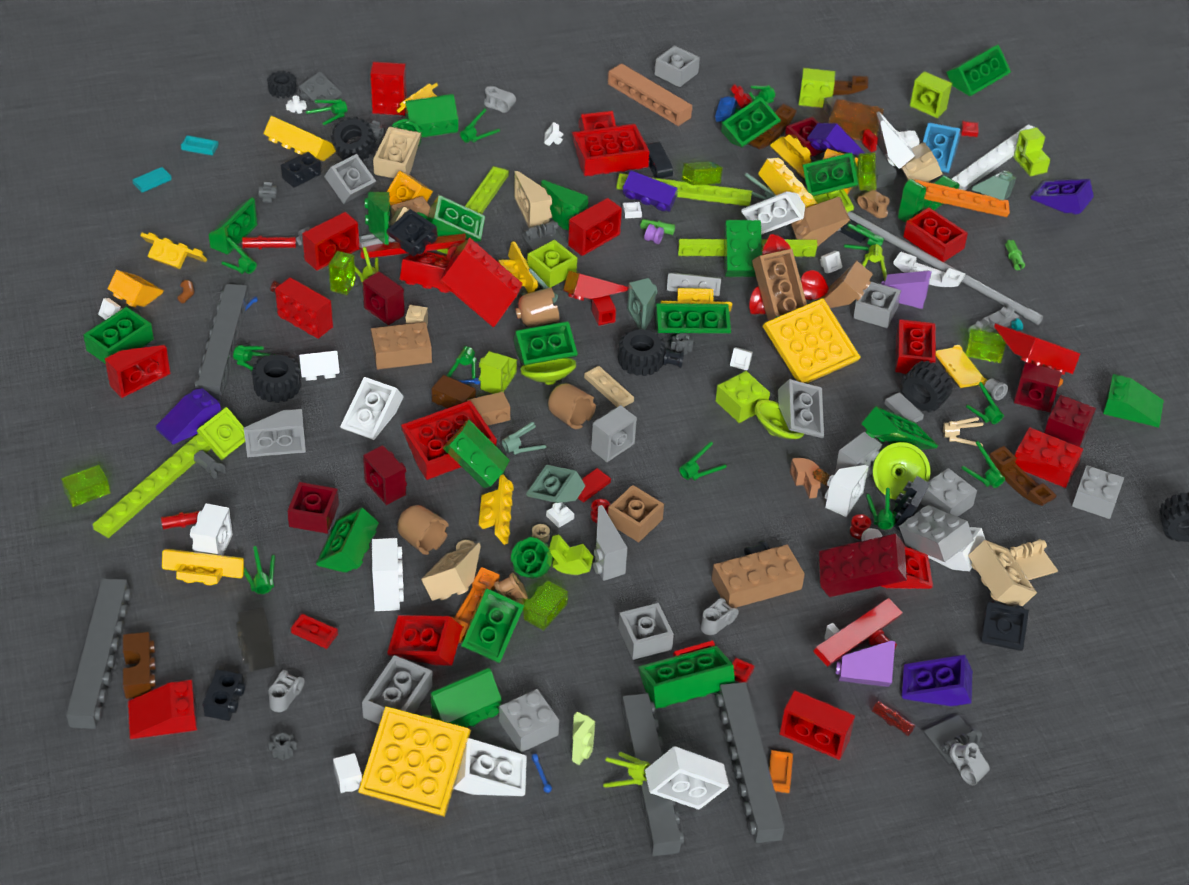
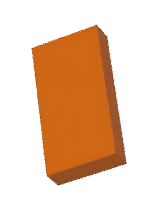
M771 750L769 772L776 792H790L793 753Z

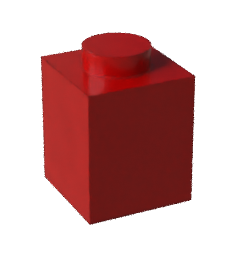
M610 295L592 299V313L598 326L614 323L616 320V308Z

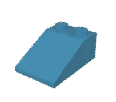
M928 123L923 142L932 151L941 171L949 173L960 139V128Z

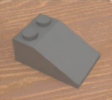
M789 379L778 389V404L788 429L823 438L822 388Z
M302 409L283 410L244 427L247 457L306 452Z
M600 505L598 506L596 549H594L595 562L593 567L596 574H599L602 580L605 581L625 574L627 546L604 507Z

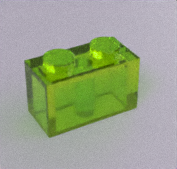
M876 153L859 154L858 178L860 191L877 189Z
M714 162L684 163L682 180L691 185L721 184L723 167Z
M337 251L330 261L331 291L348 295L356 282L354 255Z
M970 329L965 354L967 357L1001 363L1006 342L999 333Z
M100 465L61 478L64 493L72 507L110 494L108 479Z
M547 580L543 586L537 588L535 595L531 599L525 601L523 608L524 620L545 630L567 605L568 591Z

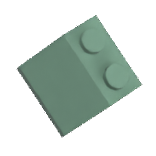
M1003 171V173L1000 172L973 186L972 190L1004 201L1010 197L1016 177L1012 176L1013 173Z
M649 278L630 282L627 310L638 328L646 330L652 320L654 308H656L655 296L657 295V287Z
M546 465L526 495L555 503L576 501L585 488V484L575 470Z

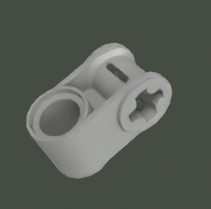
M489 86L485 89L486 99L484 100V105L505 113L516 102V97L511 92L494 86Z
M718 599L713 605L704 610L700 627L701 631L706 635L717 634L736 619L739 610L730 607L725 599Z
M283 670L269 688L271 710L275 712L285 711L301 692L304 686V678H297L290 675L288 671Z
M955 743L952 745L950 756L956 764L961 777L969 785H976L989 771V765L982 756L979 747L975 743H967L966 745Z

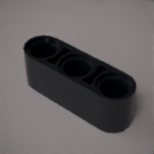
M660 142L646 144L649 149V168L654 177L658 179L672 177L673 167Z

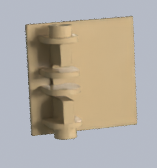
M1038 539L1032 543L1027 542L1018 547H1011L1009 550L1028 580L1058 572L1044 551V548L1047 547L1045 540Z

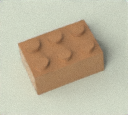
M426 322L371 328L372 348L377 369L432 363V347Z

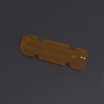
M817 468L812 473L814 479L827 486L831 475L820 468Z

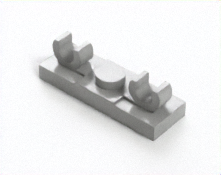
M668 272L667 291L677 292L678 288L713 289L714 296H719L720 277Z
M1008 304V307H1003L996 313L986 318L984 317L981 321H977L976 324L969 327L968 332L981 342L998 332L994 327L995 323L1008 327L1019 316L1014 313L1015 307Z

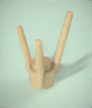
M978 417L943 423V437L949 438V442L956 441L977 446L975 441L957 438L956 436L960 435L961 428L983 426V423H971L978 421Z

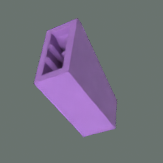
M932 271L888 274L886 281H882L881 285L901 290L899 303L923 309Z
M895 641L885 642L842 656L840 662L836 663L835 674L839 675L838 681L889 687L892 683Z

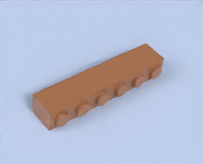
M621 63L609 71L608 84L675 125L679 126L691 119V104Z

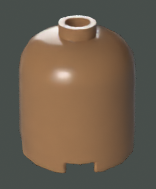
M552 288L523 295L518 301V308H515L517 319L521 318L523 324L527 327H537L559 322L557 305L553 306L552 298L555 295Z
M568 383L555 387L548 399L550 412L573 429H580L583 427L581 424L586 420H591L595 413L596 404L593 403V396Z
M421 505L410 506L401 513L398 520V533L420 553L428 555L429 551L433 548L435 550L439 549L448 535L445 533L446 527L449 526L446 520Z

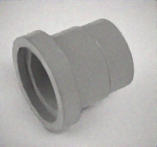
M993 378L989 379L984 386L995 400L1002 399L1008 391V386L1005 383Z

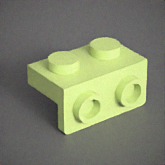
M576 712L574 715L572 761L578 765L584 759H588L592 753L595 721L579 712Z

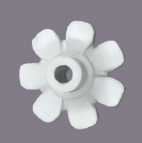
M293 96V101L289 100L288 104H286L287 110L293 113L297 111L298 114L307 108L306 102L304 100L300 101L299 96Z

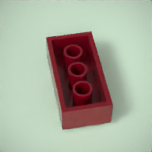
M896 533L819 551L820 586L829 597L907 581L905 546Z

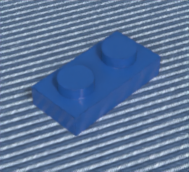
M735 97L720 99L715 115L716 122H723L734 115L737 105Z

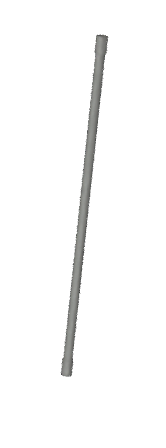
M847 212L850 219L869 228L871 232L883 237L884 240L940 271L947 272L949 268L959 271L855 213ZM966 274L961 281L1008 307V304L1013 305L1015 312L1037 325L1043 319V315L1024 307Z

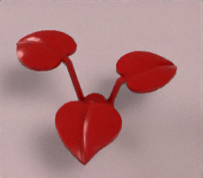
M770 234L763 246L762 255L788 250L791 247L782 237ZM809 270L801 276L805 299L815 300L823 297L829 291L824 277L819 272ZM759 286L753 290L750 297L749 310L751 314H766Z

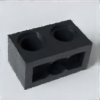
M309 152L281 164L282 179L295 188L321 175L320 161Z
M216 670L202 703L205 717L230 721L232 714L237 712L239 697L243 696L245 692L242 674Z

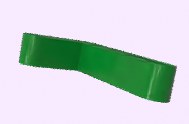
M947 176L941 177L934 183L959 189L960 185ZM910 179L903 189L898 219L906 223V221L927 208L935 211L944 203L925 199L926 187Z

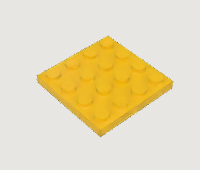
M823 298L770 320L763 325L769 338L798 382L807 384L857 362L861 358Z
M385 706L358 792L363 795L445 817L471 730Z

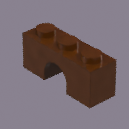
M149 632L123 634L125 664H137L131 668H123V688L126 699L137 698L152 691V687H156L155 674H152V670H156L155 657H152V653H155V641L150 640Z

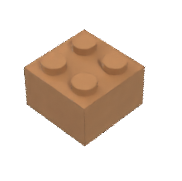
M634 485L608 507V516L615 528L637 542H640L663 520L664 503Z

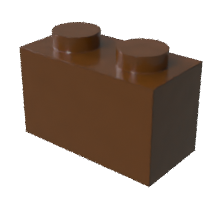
M445 375L432 387V402L445 408H450L467 402L469 399L476 398L475 388Z

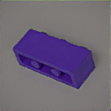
M630 171L623 186V194L629 199L640 200L645 205H653L660 211L666 210L670 212L678 195V189L645 175Z

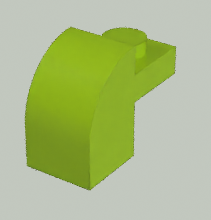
M560 535L552 536L549 549L554 558L552 566L557 571L572 575L590 572L594 556L584 544L569 547Z

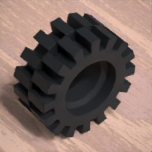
M277 71V74L274 72L267 78L268 91L273 97L279 98L281 96L285 98L287 96L289 98L290 95L293 96L297 92L296 76L293 73H285V71L280 73V71Z

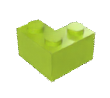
M1037 127L1019 132L1014 153L1015 160L1029 176L1047 173L1050 164L1049 157L1042 151L1045 136Z
M489 351L485 357L481 358L479 368H481L479 376L481 390L492 394L504 393L517 373V360Z

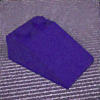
M817 123L807 138L811 142V146L817 150L826 151L830 149L843 154L852 152L856 158L867 157V154L837 123Z
M1090 179L1043 181L1031 195V199L1061 212L1072 214L1081 213L1094 197Z
M203 388L193 390L192 393L185 395L155 426L156 430L172 445L198 434L197 430L221 412L220 403Z
M966 655L904 664L903 699L945 706L971 704L973 671Z

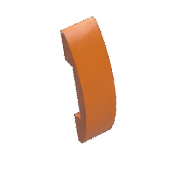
M481 567L472 582L470 593L455 618L451 617L463 626L459 643L464 639L482 592L486 588L492 591L495 590L494 583L499 581V574Z

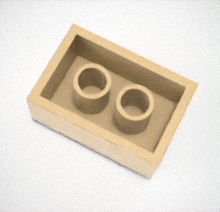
M984 540L968 555L972 561L971 566L979 572L982 583L991 591L990 595L995 601L1003 602L1008 606H1024L1037 593L1007 548Z

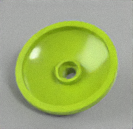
M563 358L523 365L521 373L531 380L551 385L569 375L576 368V361L571 358Z
M760 400L756 403L754 407L756 417L771 435L785 439H799L804 436L803 433L788 429L777 402Z
M904 442L893 443L883 448L877 455L872 467V476L878 490L883 495H886V488H890V499L896 500L900 492L905 493L903 489L909 480L913 482L916 476H919L926 482L929 481L930 465L927 457L918 447ZM897 468L901 470L899 476L895 473Z

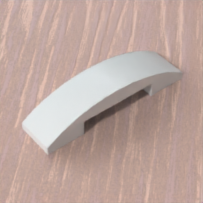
M900 252L893 263L904 273L932 271L929 284L934 286L956 287L959 286L965 277V273L951 268L947 272H943L916 263L917 257L904 252Z

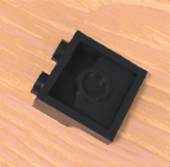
M410 209L387 229V235L400 243L401 248L414 257L417 254L421 255L425 251L427 244H433L437 240V226Z
M916 476L913 482L909 480L903 489L905 493L900 492L895 500L897 505L894 511L897 513L895 516L897 521L894 527L899 531V526L912 516L930 486V483L919 476Z
M999 601L988 602L985 608L981 643L1022 651L1029 610L1024 609L1020 605L1007 606Z

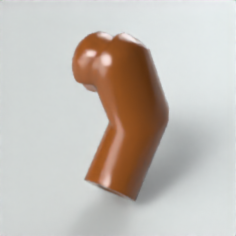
M184 280L180 284L184 292L177 298L182 304L195 293L193 283L189 280Z

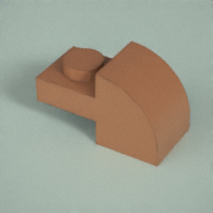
M792 459L790 474L795 485H804L809 499L816 498L818 489H820L819 466L809 459Z

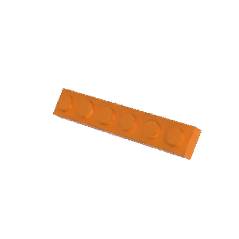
M914 180L926 187L925 199L1003 217H1007L1010 214L1009 200L1003 201L987 195Z

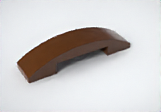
M853 76L852 81H835L833 95H848L867 89L868 76Z
M782 104L775 111L781 122L748 144L758 149H763L772 144L784 132L786 126L790 124L797 110Z
M1005 446L990 453V459L1005 477V481L1021 496L1041 506L1056 498L1057 495L1044 483L1038 485L1015 463L1017 458Z

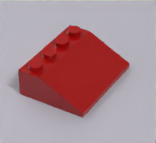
M636 124L572 132L576 153L584 176L609 174L618 171L624 172L649 166V149Z
M471 238L457 247L439 281L492 327L496 326L518 295L523 284Z
M424 251L421 255L417 254L414 257L409 255L402 260L400 280L405 281L409 285L420 284L426 289H432L433 287L439 289L440 292L448 293L450 290L439 281L450 261L446 255Z
M995 323V329L1013 353L1021 356L1020 360L1028 363L1032 362L1034 365L1053 370L1055 368V370L1061 371L1063 375H1065V372L1073 374L1081 353Z
M471 400L401 425L417 466L426 480L461 468L442 447L467 420H470L496 446V437Z

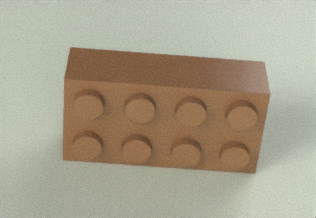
M792 249L761 255L752 260L768 321L775 319L776 316H782L807 305Z
M787 544L714 564L712 582L720 597L725 599L730 607L737 608L801 590L805 573Z

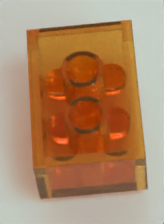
M836 99L829 123H837L852 139L862 141L864 130L867 129L871 130L878 137L880 127L876 113L879 111L883 115L884 109L877 106H868L862 103Z

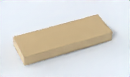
M600 366L585 373L584 378L616 407L620 405L625 407L634 402V396Z

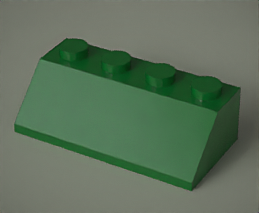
M999 44L983 50L946 73L953 87L968 96H972L1011 73V70Z
M657 304L655 315L656 332L731 333L729 304Z
M877 406L861 423L866 428L865 432L870 437H877L882 442L887 441L889 444L909 443L920 450L936 449L939 446L916 422Z
M718 646L638 667L646 694L648 693L649 700L654 702L656 709L665 708L678 702H686L696 697H705L708 694L720 691V685L735 683L734 666Z

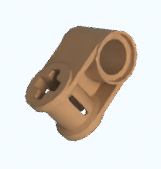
M874 189L858 197L857 202L862 209L877 218L887 217V205H889L890 201L888 197L883 196Z
M514 573L509 574V577L501 582L496 581L494 583L498 594L524 605V608L529 604L525 587Z

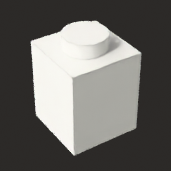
M355 753L334 758V773L340 792H351L360 788L362 774Z

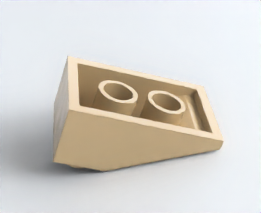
M389 127L373 159L374 174L395 178L399 170L410 174L421 133Z
M925 142L911 148L915 156L901 167L907 180L929 182L942 175L935 156Z
M515 171L514 198L528 227L531 228L539 225L541 228V224L549 223V219L552 218L550 210L552 198L547 194L545 188L519 171Z
M479 543L445 554L421 579L432 601L439 598L445 600L454 593L460 595L469 590L468 587L475 577L481 548Z

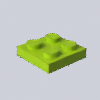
M227 407L197 430L221 461L245 443L244 427Z

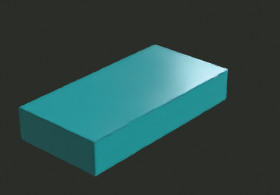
M187 135L181 144V150L213 156L219 145L218 141Z
M160 167L132 180L133 184L143 193L172 179L171 175L163 167Z

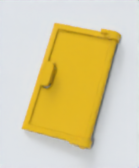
M960 345L936 351V357L945 367L948 375L955 380L960 388L979 385V382H982L985 386L988 380L982 376Z

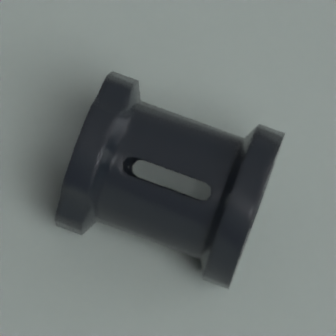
M666 349L663 365L670 364L682 368L684 352L676 353Z
M762 540L753 547H745L744 555L754 554L770 548Z

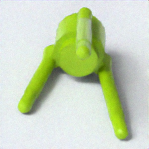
M878 244L872 245L869 248V253L865 255L862 265L865 267L868 260L874 263L880 261L884 281H886L887 272L884 256L882 255L883 249Z
M363 247L367 266L364 267L362 273L350 259L347 260L360 277L361 282L379 271L378 258H375V268L372 267L366 247Z
M619 752L618 755L634 763L609 757L605 758L607 762L628 767V773L633 778L604 783L603 786L605 788L631 784L642 785L643 781H647L645 769L650 766L649 762L639 760L623 752Z

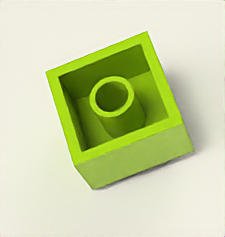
M803 68L799 105L823 108L825 98L832 97L835 71Z
M924 71L914 82L910 106L938 118L947 109L952 83Z
M556 240L528 253L527 264L529 268L549 288L566 280L569 271L577 273V257Z
M747 371L717 385L716 402L738 423L756 415L754 410L756 403L760 400H769L770 392Z

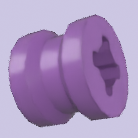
M649 224L644 239L646 241L652 240L655 244H659L664 234V228H656L654 225Z

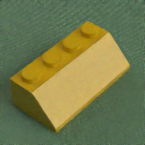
M273 116L270 117L263 133L269 136L268 140L276 144L280 141L282 142L281 146L289 150L293 147L295 148L294 152L300 155L309 152L315 158L325 161L336 152L331 142Z
M780 158L766 160L758 175L776 196L785 192H792L799 195L805 204V208L818 204Z

